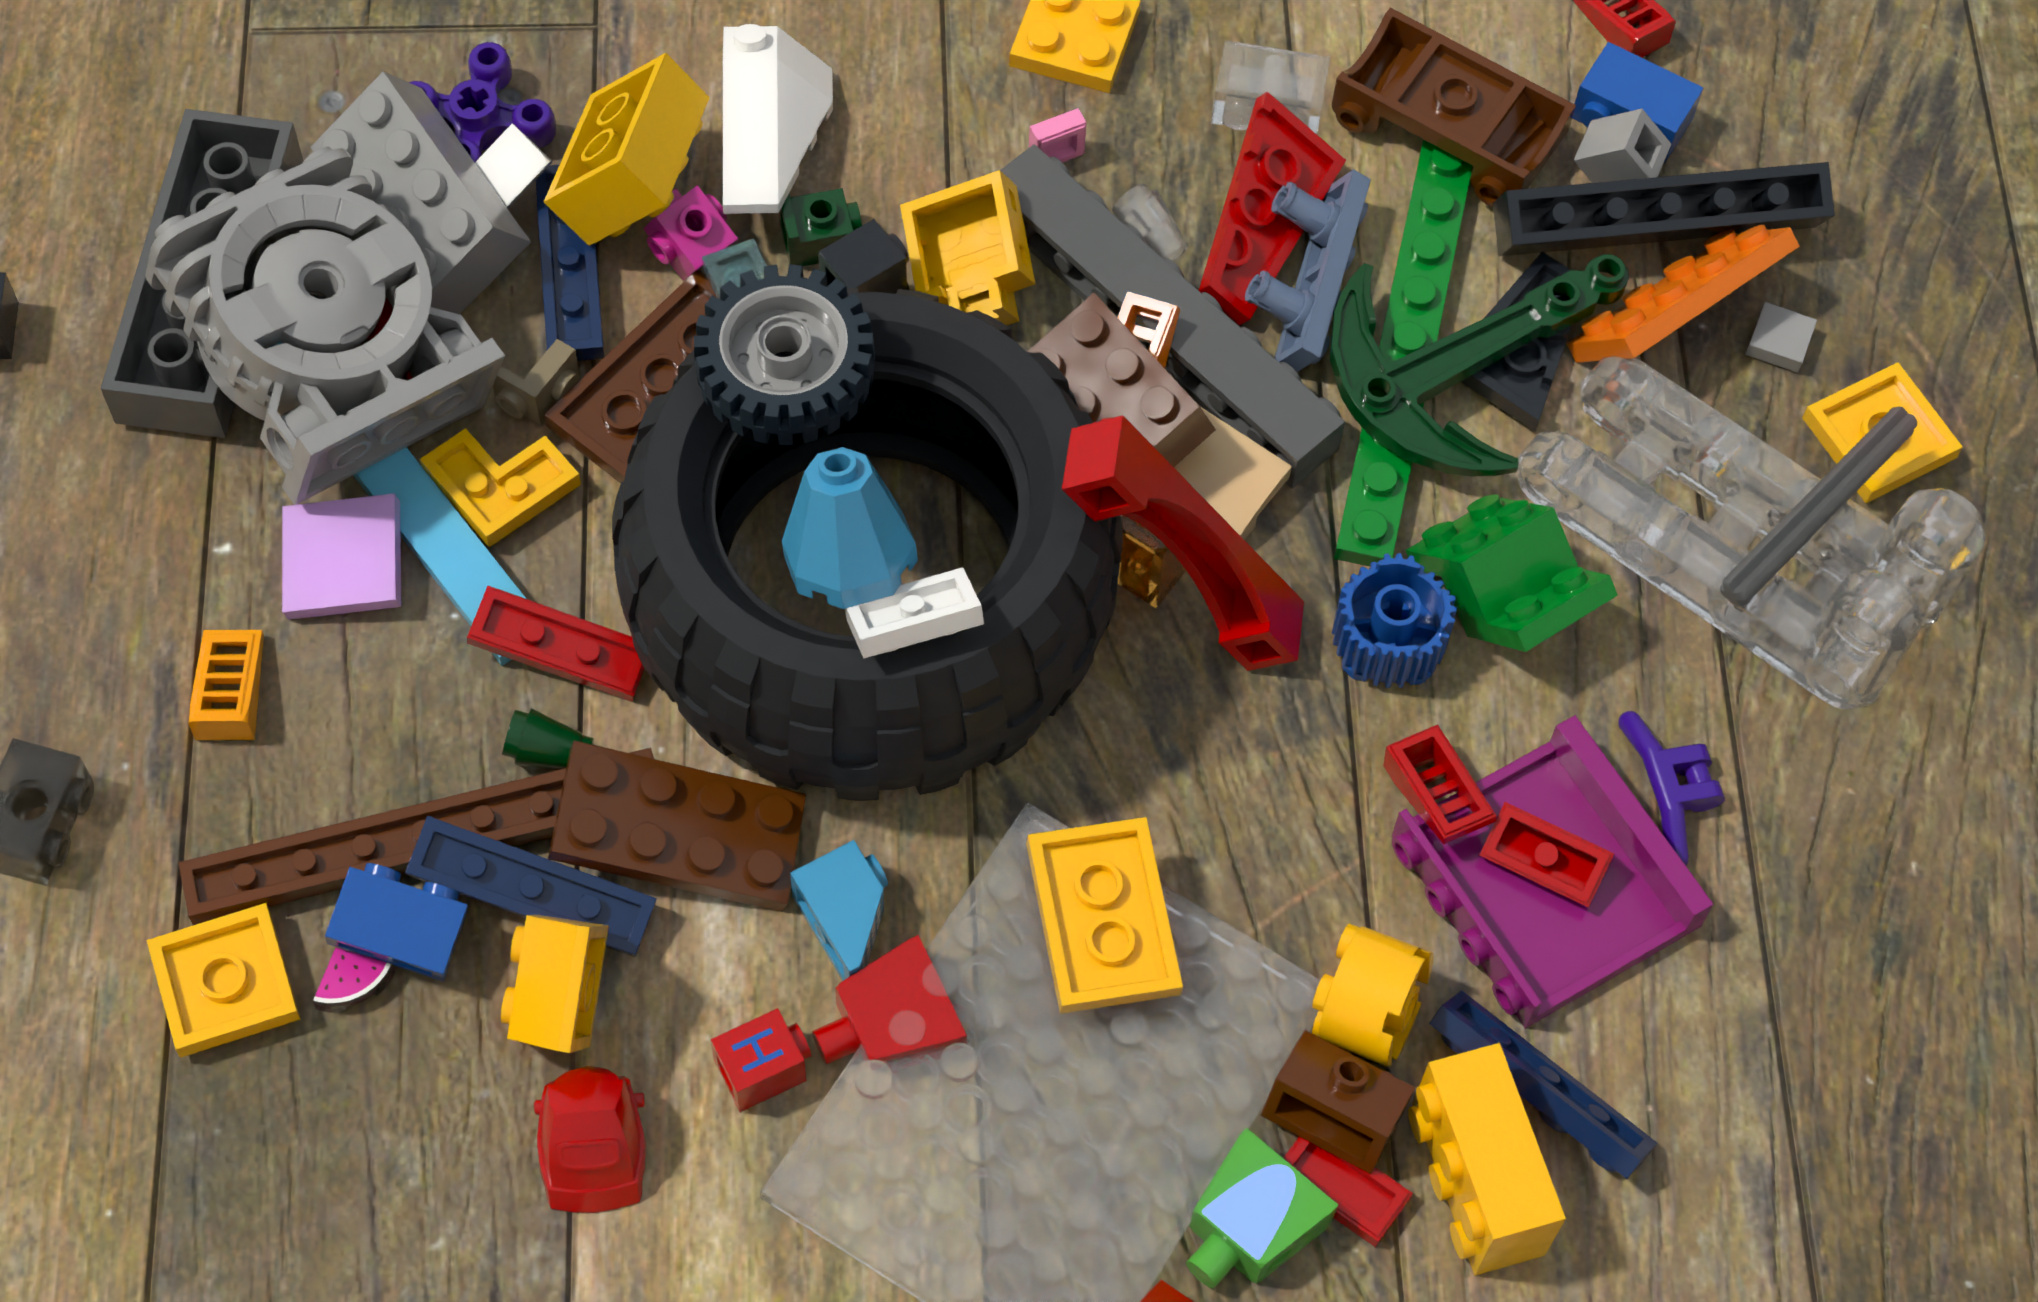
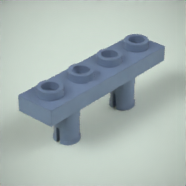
M1354 169L1334 182L1323 200L1313 197L1298 188L1293 182H1288L1286 186L1280 188L1273 200L1272 212L1283 216L1309 233V241L1295 288L1289 287L1263 270L1260 272V275L1257 274L1253 277L1245 292V301L1255 304L1283 322V330L1275 359L1279 363L1285 362L1289 364L1296 372L1309 364L1318 363L1325 355L1330 344V336L1327 335L1328 328L1342 293L1340 286L1344 272L1350 266L1355 256L1356 248L1352 244L1357 227L1363 221L1368 210V204L1365 202L1371 179Z

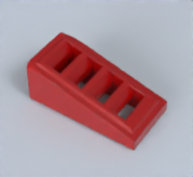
M1573 0L1607 42L1641 58L1670 43L1676 21L1654 0H1619L1609 7L1605 4L1609 0ZM1625 10L1630 13L1624 17L1618 15ZM1638 22L1640 27L1634 28L1632 25Z
M1438 724L1386 746L1383 767L1396 787L1443 845L1496 822L1497 816ZM1429 762L1434 765V767L1421 773H1417L1415 768ZM1440 777H1444L1446 782L1427 789L1425 786L1426 783ZM1452 792H1456L1459 796L1439 806L1435 802L1436 799ZM1465 807L1472 811V814L1451 823L1445 817Z

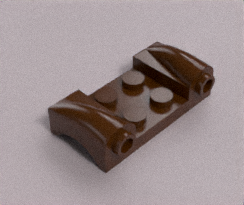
M1391 7L1385 13L1376 33L1359 59L1349 69L1342 71L1336 78L1331 104L1337 121L1348 131L1373 133L1384 119H1387L1473 165L1470 177L1471 185L1475 189L1477 197L1493 207V202L1506 191L1529 188L1569 131L1576 108L1575 104Z

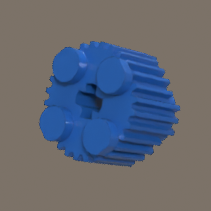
M1397 553L1396 558H1391L1389 554H1384L1383 560L1377 563L1375 561L1371 562L1369 570L1363 566L1360 568L1358 575L1353 573L1349 583L1346 582L1341 589L1333 622V645L1338 646L1337 656H1343L1341 662L1342 669L1354 680L1365 682L1370 678L1373 679V685L1378 686L1380 682H1384L1386 688H1390L1392 683H1396L1399 688H1402L1405 681L1411 685H1419L1432 676L1436 665L1442 661L1455 622L1454 617L1457 607H1454L1456 599L1455 596L1450 595L1449 590H1442L1444 582L1442 580L1435 581V573H1424L1425 567L1415 562L1412 555L1408 559H1403L1401 553Z

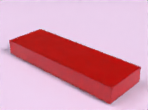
M488 585L467 636V644L631 702L634 700L645 670L633 645L632 636Z

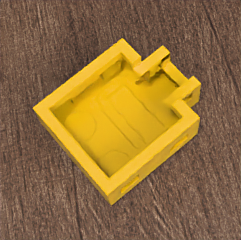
M998 170L900 205L915 291L938 296L939 303L952 306L965 313L978 310L999 320L1006 326L1019 322L1014 292L1035 285V279L1017 186L1005 174Z

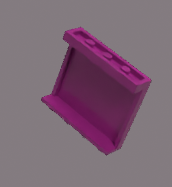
M1576 715L1556 725L1549 742L1475 783L1497 817L1504 802H1507L1615 854L1589 908L1480 856L1479 854L1494 823L1443 845L1419 814L1412 817L1407 809L1398 814L1391 836L1392 847L1397 858L1405 868L1409 870L1414 868L1426 885L1425 894L1433 910L1442 918L1448 917L1459 933L1458 941L1467 959L1473 965H1481L1493 982L1492 990L1501 1008L1508 1015L1515 1014L1525 1029L1702 927L1714 905ZM1456 793L1446 798L1445 800L1437 803V805H1442L1446 802L1458 798L1459 796ZM1465 807L1445 817L1451 823L1472 814V811Z

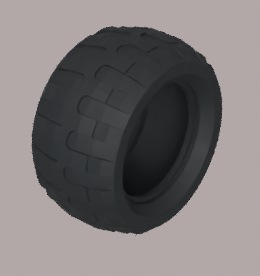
M857 287L847 288V294L850 296L855 293L862 302L863 312L868 313L874 339L875 361L869 394L864 404L858 402L857 413L852 419L847 421L841 416L840 429L829 435L823 427L818 428V439L804 443L801 433L793 434V445H779L778 434L772 433L767 444L754 441L753 431L750 428L744 436H741L732 431L730 419L722 423L714 415L712 405L707 406L703 399L697 380L693 350L679 365L678 376L674 379L672 388L666 394L655 396L643 415L627 459L628 465L624 482L621 481L615 500L612 516V540L614 546V570L620 602L639 659L658 687L665 691L672 702L678 704V711L710 746L724 756L734 753L738 757L750 762L753 768L758 770L760 777L777 785L798 790L803 783L814 786L835 788L838 799L868 801L879 800V790H897L915 786L919 795L941 791L959 784L960 777H963L965 771L978 767L985 762L996 766L1012 757L1027 744L1028 739L1035 734L1041 722L1047 716H1055L1084 679L1093 663L1098 643L1110 624L1116 603L1123 530L1121 515L1094 522L1062 490L1071 428L1091 424L1093 421L1088 412L1081 411L1078 408L1074 394L1069 389L1068 380L1043 353L1026 352L1012 339L1011 328L978 310L965 313L952 306L939 303L938 296L919 291L898 289L896 294L882 292L858 293ZM784 351L775 354V356L788 357L795 353ZM841 447L865 454L867 457H887L920 464L956 481L972 493L988 510L1000 528L1009 549L998 571L990 582L977 594L982 605L983 625L864 659L854 636L828 633L805 626L789 619L767 605L753 593L734 570L728 559L729 551L736 533L745 518L770 491L787 479L805 471L817 454Z

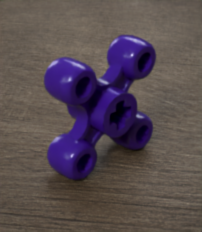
M485 42L472 49L468 57V69L471 80L459 83L453 88L450 95L438 93L431 85L422 81L409 82L423 89L474 162L482 156V150L488 149L512 123L539 149L549 145L556 135L555 115L552 108L545 101L528 99L522 101L519 105H510L498 98L499 91L504 89L512 78L510 57L506 49L499 44Z

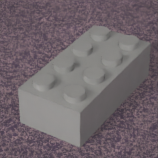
M383 71L310 147L313 152L323 147H330L332 150L345 149L353 159L350 177L355 175L365 176L372 185L370 200L378 205H385L388 211L413 235L424 254L430 271L432 283L431 307L460 314L531 243L423 89Z

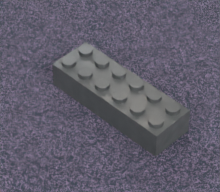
M185 109L100 388L115 424L226 438L235 403L222 392L210 376L201 358L197 341H190L184 333L185 316H172L165 307L166 289L155 290L146 280V268L151 246L156 239L155 231L164 221L176 215H184L185 218L205 209L209 202L223 193L233 192L236 195L251 188L262 176L270 171L282 169L285 172L302 164L304 160L292 122ZM265 243L260 244L255 249L246 264L243 288L224 294L226 301L251 289L257 263L267 248Z

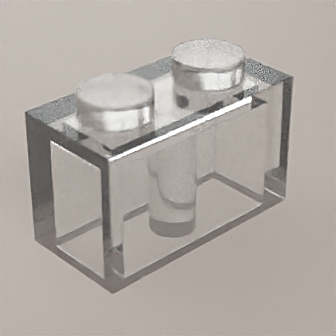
M1225 40L1211 123L1226 125L1235 130H1247L1256 98L1268 91L1317 134L1330 57Z

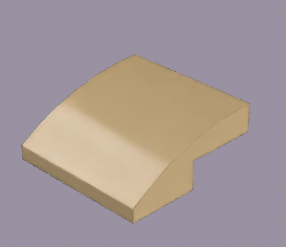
M1201 407L1216 431L1174 468L1245 540L1255 528L1257 516L1289 479L1292 466Z

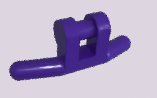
M1626 711L1620 715L1618 726L1643 760L1661 813L1662 834L1687 866L1689 854L1684 810L1691 809L1694 812H1703L1716 808L1725 801L1719 781L1712 780L1708 769L1712 765V760L1705 744H1693L1663 749L1641 717L1636 712ZM1675 773L1685 775L1688 784L1680 786Z

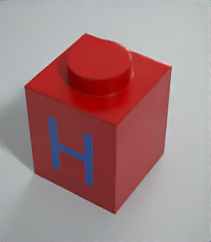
M778 1008L711 1039L714 1062L739 1112L807 1081L805 1059L812 1056L809 1045L799 1025L794 1023L787 1026Z

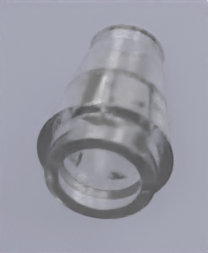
M1146 183L1139 184L1126 192L1113 206L1112 212L1122 223L1133 225L1142 234L1146 244L1162 258H1169L1175 261L1187 250L1189 245L1183 239L1181 231L1158 190L1151 191Z

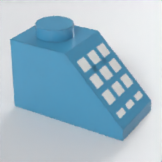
M852 840L790 872L792 897L842 981L868 965L884 912V888L888 886L886 875L875 856L870 854L864 857L856 842Z

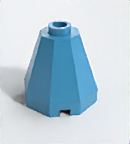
M844 447L817 454L804 471L782 538L784 558L798 594L812 599V591L827 596L828 604L841 609L893 596L902 584V572L906 567H908L910 572L918 561L916 543L901 507L865 454Z

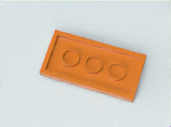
M1758 225L1740 234H1736L1734 229H1730L1712 236L1705 241L1704 246L1706 250L1695 258L1688 256L1675 261L1663 270L1665 278L1654 285L1648 283L1639 286L1624 295L1622 299L1625 305L1613 313L1611 311H1604L1586 320L1581 325L1584 332L1566 343L1575 362L1632 359L1637 357L1800 247L1791 227L1767 230L1765 225Z

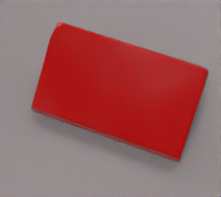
M1504 802L1479 854L1588 908L1615 856L1613 852L1507 802Z

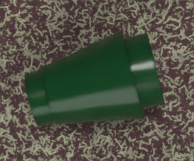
M533 708L530 709L529 713L515 710L508 728L502 755L514 758L515 765L564 769L567 767L569 752L573 742L578 741L593 745L594 738L585 736L583 733Z

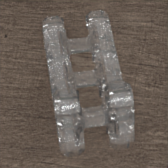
M1617 356L1602 358L1581 383V402L1585 414L1588 413L1596 424L1620 440V444L1624 446V449L1614 460L1601 451H1595L1579 439L1560 432L1561 430L1538 433L1517 457L1519 485L1533 503L1554 507L1560 522L1821 700L1841 709L1868 707L1876 701L1892 680L1921 628L1930 627L1952 602L1985 545L1986 535L1980 513L1971 502L1952 490L1936 488L1915 491L1894 515L1890 524L1849 499L1793 556L1808 566V570L1814 573L1804 588L1792 579L1788 581L1776 573L1745 606L1738 607L1733 605L1720 592L1723 579L1750 553L1746 548L1754 538L1758 536L1763 539L1821 479L1636 358L1624 359ZM1663 472L1675 481L1680 480L1714 503L1713 506L1718 511L1707 523L1695 514L1693 516L1657 493L1656 488L1652 486L1653 482Z

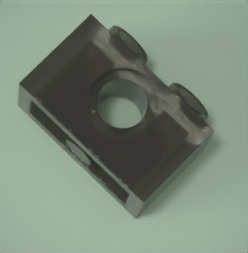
M12 739L0 765L1 874L47 886L54 868H60L64 864L71 845L69 834L77 816L84 815L89 809L94 795L93 780L80 756L23 740ZM37 807H47L40 817L33 820H24L27 813Z

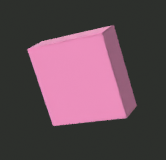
M1079 108L1030 126L1029 147L1035 144L1048 157H1056L1062 163L1083 155L1087 122Z

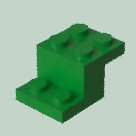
M1497 494L1481 497L1467 507V514L1453 522H1442L1428 528L1421 535L1423 540L1405 550L1408 557L1410 555L1414 556L1415 562L1425 567L1424 573L1433 572L1436 576L1442 577L1450 595L1455 596L1454 607H1457L1456 612L1467 637L1527 652L1618 596L1610 575L1578 567L1554 507L1528 503L1527 500L1517 501L1499 497Z

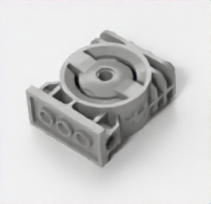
M330 147L320 148L311 153L302 164L285 172L282 169L270 171L262 176L253 187L236 195L233 192L223 193L209 202L205 209L186 218L184 215H176L167 219L155 231L156 239L150 249L145 273L146 280L153 289H166L164 304L169 313L175 317L185 316L183 331L190 341H197L205 367L222 392L243 410L264 420L260 439L286 476L282 488L294 505L483 408L505 357L493 338L481 343L462 315L431 307L432 283L430 271L420 246L408 229L388 211L385 205H378L370 200L372 185L365 176L355 175L350 177L353 159L343 148L334 150ZM265 243L267 248L257 263L251 289L226 301L224 294L243 288L246 264L255 249L260 244ZM307 291H319L328 298L318 299L311 296ZM386 296L393 307L389 321L373 339L355 348L374 331ZM409 371L413 378L407 381L405 378Z

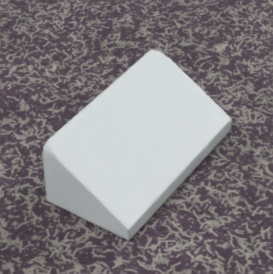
M512 123L475 164L507 209H509L553 161Z

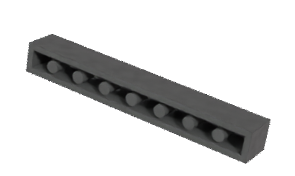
M1033 144L1000 170L1017 186L1029 251L1084 301L1091 294L1095 293L1117 318L1127 292L1176 305L1180 308L1165 366L1166 371L1202 408L1292 466L1290 477L1285 483L1291 489L1339 450L1345 421L1335 405L1326 398H1318L1302 383L1298 373L1285 362L1279 363L1262 348L1261 342L1251 330L1246 327L1240 328L1225 315L1220 304L1213 296L1206 292L1201 293L1187 281L1175 262L1169 258L1159 256L1146 244L1142 234L1133 225L1122 223L1108 210L1104 200L1096 192L1085 190L1070 176L1066 166L1058 158L1048 157ZM1137 315L1135 325L1155 331L1159 321ZM1139 340L1148 350L1151 343Z

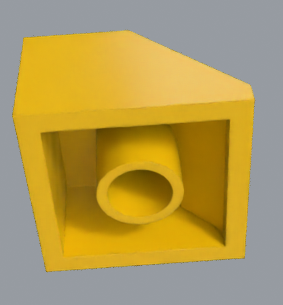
M526 915L525 926L518 925L516 927L511 945V962L519 963L515 987L506 988L501 1008V1023L509 1024L507 1039L566 1053L590 1047L609 930L608 925L542 915Z

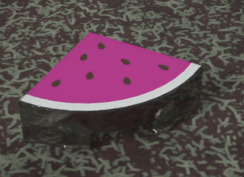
M335 947L313 999L315 1009L327 1012H341L347 1010V1007L361 1003L373 995L377 996L383 992L395 974L393 964Z

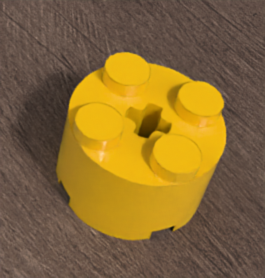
M1349 923L1341 935L1336 950V957L1341 959L1335 976L1325 973L1317 987L1312 1008L1318 1010L1313 1024L1312 1034L1345 1051L1386 1067H1391L1392 1059L1397 1060L1408 1040L1422 1002L1417 1001L1420 987L1415 985L1416 981L1428 985L1434 955L1433 952L1367 927H1358Z

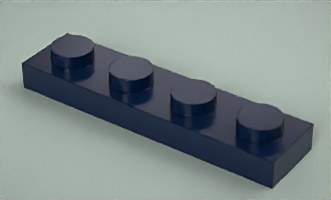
M550 165L536 179L546 347L548 350L555 340L559 339L576 350L577 361L603 359L605 355L596 243L588 246L544 203V199L559 165Z
M427 816L405 871L407 876L449 887L458 891L460 895L526 918V915H542L608 925L606 947L632 957L637 955L657 898L430 816Z
M1461 990L1445 1002L1429 1024L1441 1033L1444 1043L1458 1054L1500 1043L1519 1095L1539 1110L1540 1117L1548 1126L1558 1132L1569 1133L1587 1147L1590 1157L1602 1168L1610 1172H1618L1628 1179L1657 1145V1142L1464 991Z

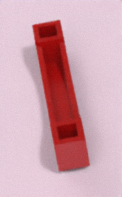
M1123 415L1071 428L1062 490L1094 522L1123 515L1139 523L1154 534L1175 555L1199 589L1220 632L1218 643L1247 671L1298 661L1304 601Z

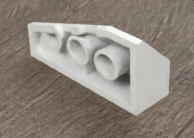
M745 24L739 27H724L723 214L779 213L799 175V164L807 150L812 151L817 141V130L823 120L827 121L833 111L832 68L778 26Z

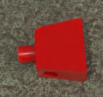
M919 935L908 939L840 982L835 988L836 1005L842 1018L812 1031L816 1047L826 1065L859 1052L870 1077L966 1053L967 1034Z

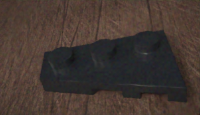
M1542 251L1484 318L1522 301L1527 292L1570 271V269ZM1554 295L1557 299L1561 301L1569 300L1563 296ZM1572 325L1550 337L1534 339L1461 382L1536 432Z

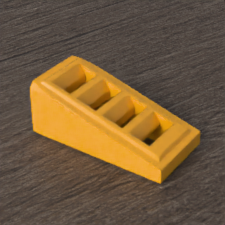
M203 630L188 722L195 740H255L264 641L262 630ZM217 647H247L246 654H216ZM215 666H244L243 672H215ZM213 684H241L240 690H213ZM237 703V708L211 709V704Z

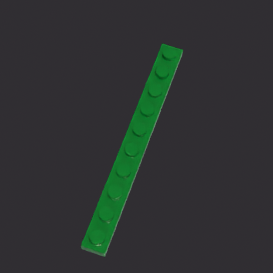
M1424 139L1379 344L1382 355L1389 362L1398 360L1437 341L1473 165ZM1370 390V393L1376 397L1386 396L1381 391ZM1363 428L1360 433L1334 559L1370 567L1371 562L1375 561L1377 563L1383 560L1384 554H1389L1393 558L1412 462L1398 456L1367 434Z

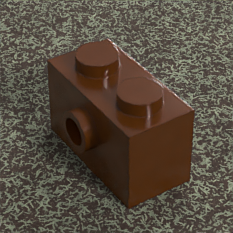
M1304 1030L1278 1073L1260 1116L1371 1174L1399 1125L1415 1087Z

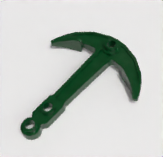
M1604 254L1595 257L1589 261L1585 271L1570 270L1527 292L1522 301L1398 360L1389 362L1384 358L1373 338L1376 328V317L1370 289L1374 266L1363 263L1343 289L1333 315L1330 362L1340 396L1353 418L1367 434L1404 460L1452 475L1476 477L1516 473L1518 458L1485 444L1453 421H1449L1443 429L1420 404L1534 339L1550 337L1592 315L1597 304L1608 305L1617 302L1623 296L1628 283V269L1617 256ZM1600 272L1608 273L1614 277H1605ZM1554 295L1563 296L1569 300L1561 301L1557 299ZM1370 390L1381 391L1386 396L1376 397L1370 393Z

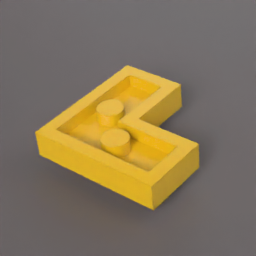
M465 428L419 459L423 469L488 547H491L581 485L579 473L546 436H543L498 466Z

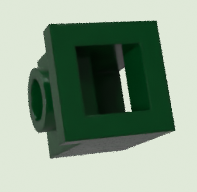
M843 188L790 197L788 194L779 211L780 227L788 261L791 265L808 266L819 264L820 250L862 226L857 202L846 203Z

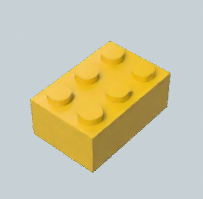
M667 53L658 56L590 94L544 199V203L588 246L609 235L613 238L618 237L632 223L648 215L651 218L660 215L667 209L674 198L673 187L678 175L688 163L687 153L693 138L703 126L701 118L710 97Z
M1500 1043L1428 1062L1420 1085L1416 1088L1413 1106L1408 1108V1116L1417 1142H1426L1431 1154L1433 1164L1429 1165V1176L1433 1190L1440 1201L1447 1199L1455 1222L1450 1223V1234L1457 1255L1460 1259H1469L1474 1276L1545 1256L1566 1217Z

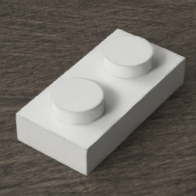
M963 567L902 584L893 596L845 609L847 622L863 659L984 624L982 605Z

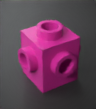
M698 185L684 196L681 195L677 188L672 191L674 198L671 204L643 228L649 236L647 243L652 253L663 264L667 265L670 263L682 281L686 280L696 270L698 271L738 239L725 222L727 215L723 214L721 204L712 195H705Z

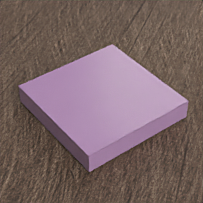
M395 493L282 506V613L288 620L401 607L400 500Z

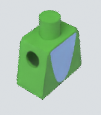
M1246 1127L1239 1135L1193 1210L1190 1228L1204 1243L1186 1261V1266L1200 1282L1209 1288H1215L1233 1267L1250 1281L1257 1284L1323 1233L1331 1225L1338 1204Z

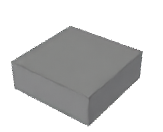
M1765 302L1745 355L1798 373L1817 319Z

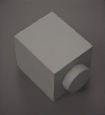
M1637 109L1591 120L1574 158V162L1592 183L1658 177L1671 143L1643 109Z

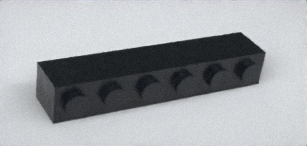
M1829 162L1508 190L1493 202L1498 256L1708 238L1730 229H1734L1736 234H1740L1758 225H1765L1767 230L1791 227L1792 230L1815 228L1835 216Z

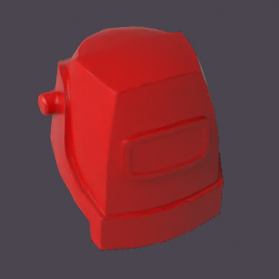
M585 1066L565 1072L555 1081L545 1085L542 1099L535 1100L534 1112L536 1115H539L537 1132L539 1166L551 1209L596 1213L615 1210L640 1202L646 1160V1139L638 1108L645 1106V1094L643 1092L633 1093L630 1079L627 1077L617 1076L605 1068Z

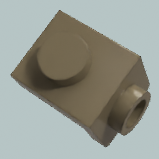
M556 339L524 379L501 366L493 384L496 403L510 416L521 419L524 416L537 425L542 426L545 423L544 414L581 380L576 350Z

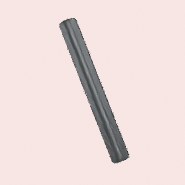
M1903 407L1891 408L1723 579V584L1720 586V592L1723 597L1729 599L1735 606H1745L1913 434L1914 429L1917 427L1915 416L1909 414Z

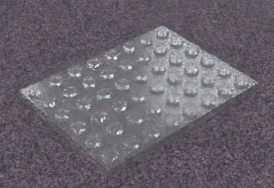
M1027 802L926 949L932 964L926 967L923 972V986L927 992L934 996L943 997L948 995L967 1034V1039L959 1043L884 1061L868 1060L862 1045H860L762 1188L760 1198L922 1302H1140L1148 1294L1188 1230L1195 1206L1239 1135L1246 1127L1250 1130L1262 1111L1278 1073L1304 1030L1311 1032L1318 1010L1312 1008V1003L1320 980L1161 884L1183 984L1181 995L1060 1014L1026 841L1028 834L1068 829L1069 827ZM900 1011L890 1020L889 1034L900 1045H915L925 1035L926 1025L924 1019L914 1011Z

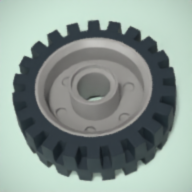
M789 264L787 276H779L777 265L764 266V278L758 280L754 271L749 270L740 274V287H737L731 280L721 286L720 299L712 295L705 304V315H699L696 323V336H694V362L702 397L707 406L712 405L714 415L722 423L730 419L732 431L741 436H744L750 428L753 431L754 441L766 444L771 433L778 434L779 445H793V434L795 433L802 434L804 443L818 439V428L823 427L829 435L840 429L841 416L850 421L857 413L858 402L864 404L869 394L875 361L871 321L868 313L863 312L862 302L856 294L853 293L848 296L846 285L837 278L828 285L825 272L813 269L809 278H804L801 265ZM784 351L795 353L788 357L775 356V354Z

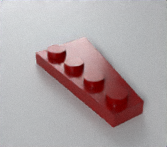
M1268 91L1256 98L1199 287L1201 293L1206 292L1213 296L1220 304L1223 313L1238 325L1249 321L1258 307L1253 303L1245 301V292L1253 277L1257 274L1260 275V272L1264 270L1276 278L1304 231L1295 223L1272 212L1271 207L1277 192L1282 186H1286L1288 182H1293L1298 188L1315 198L1323 200L1346 162V159Z

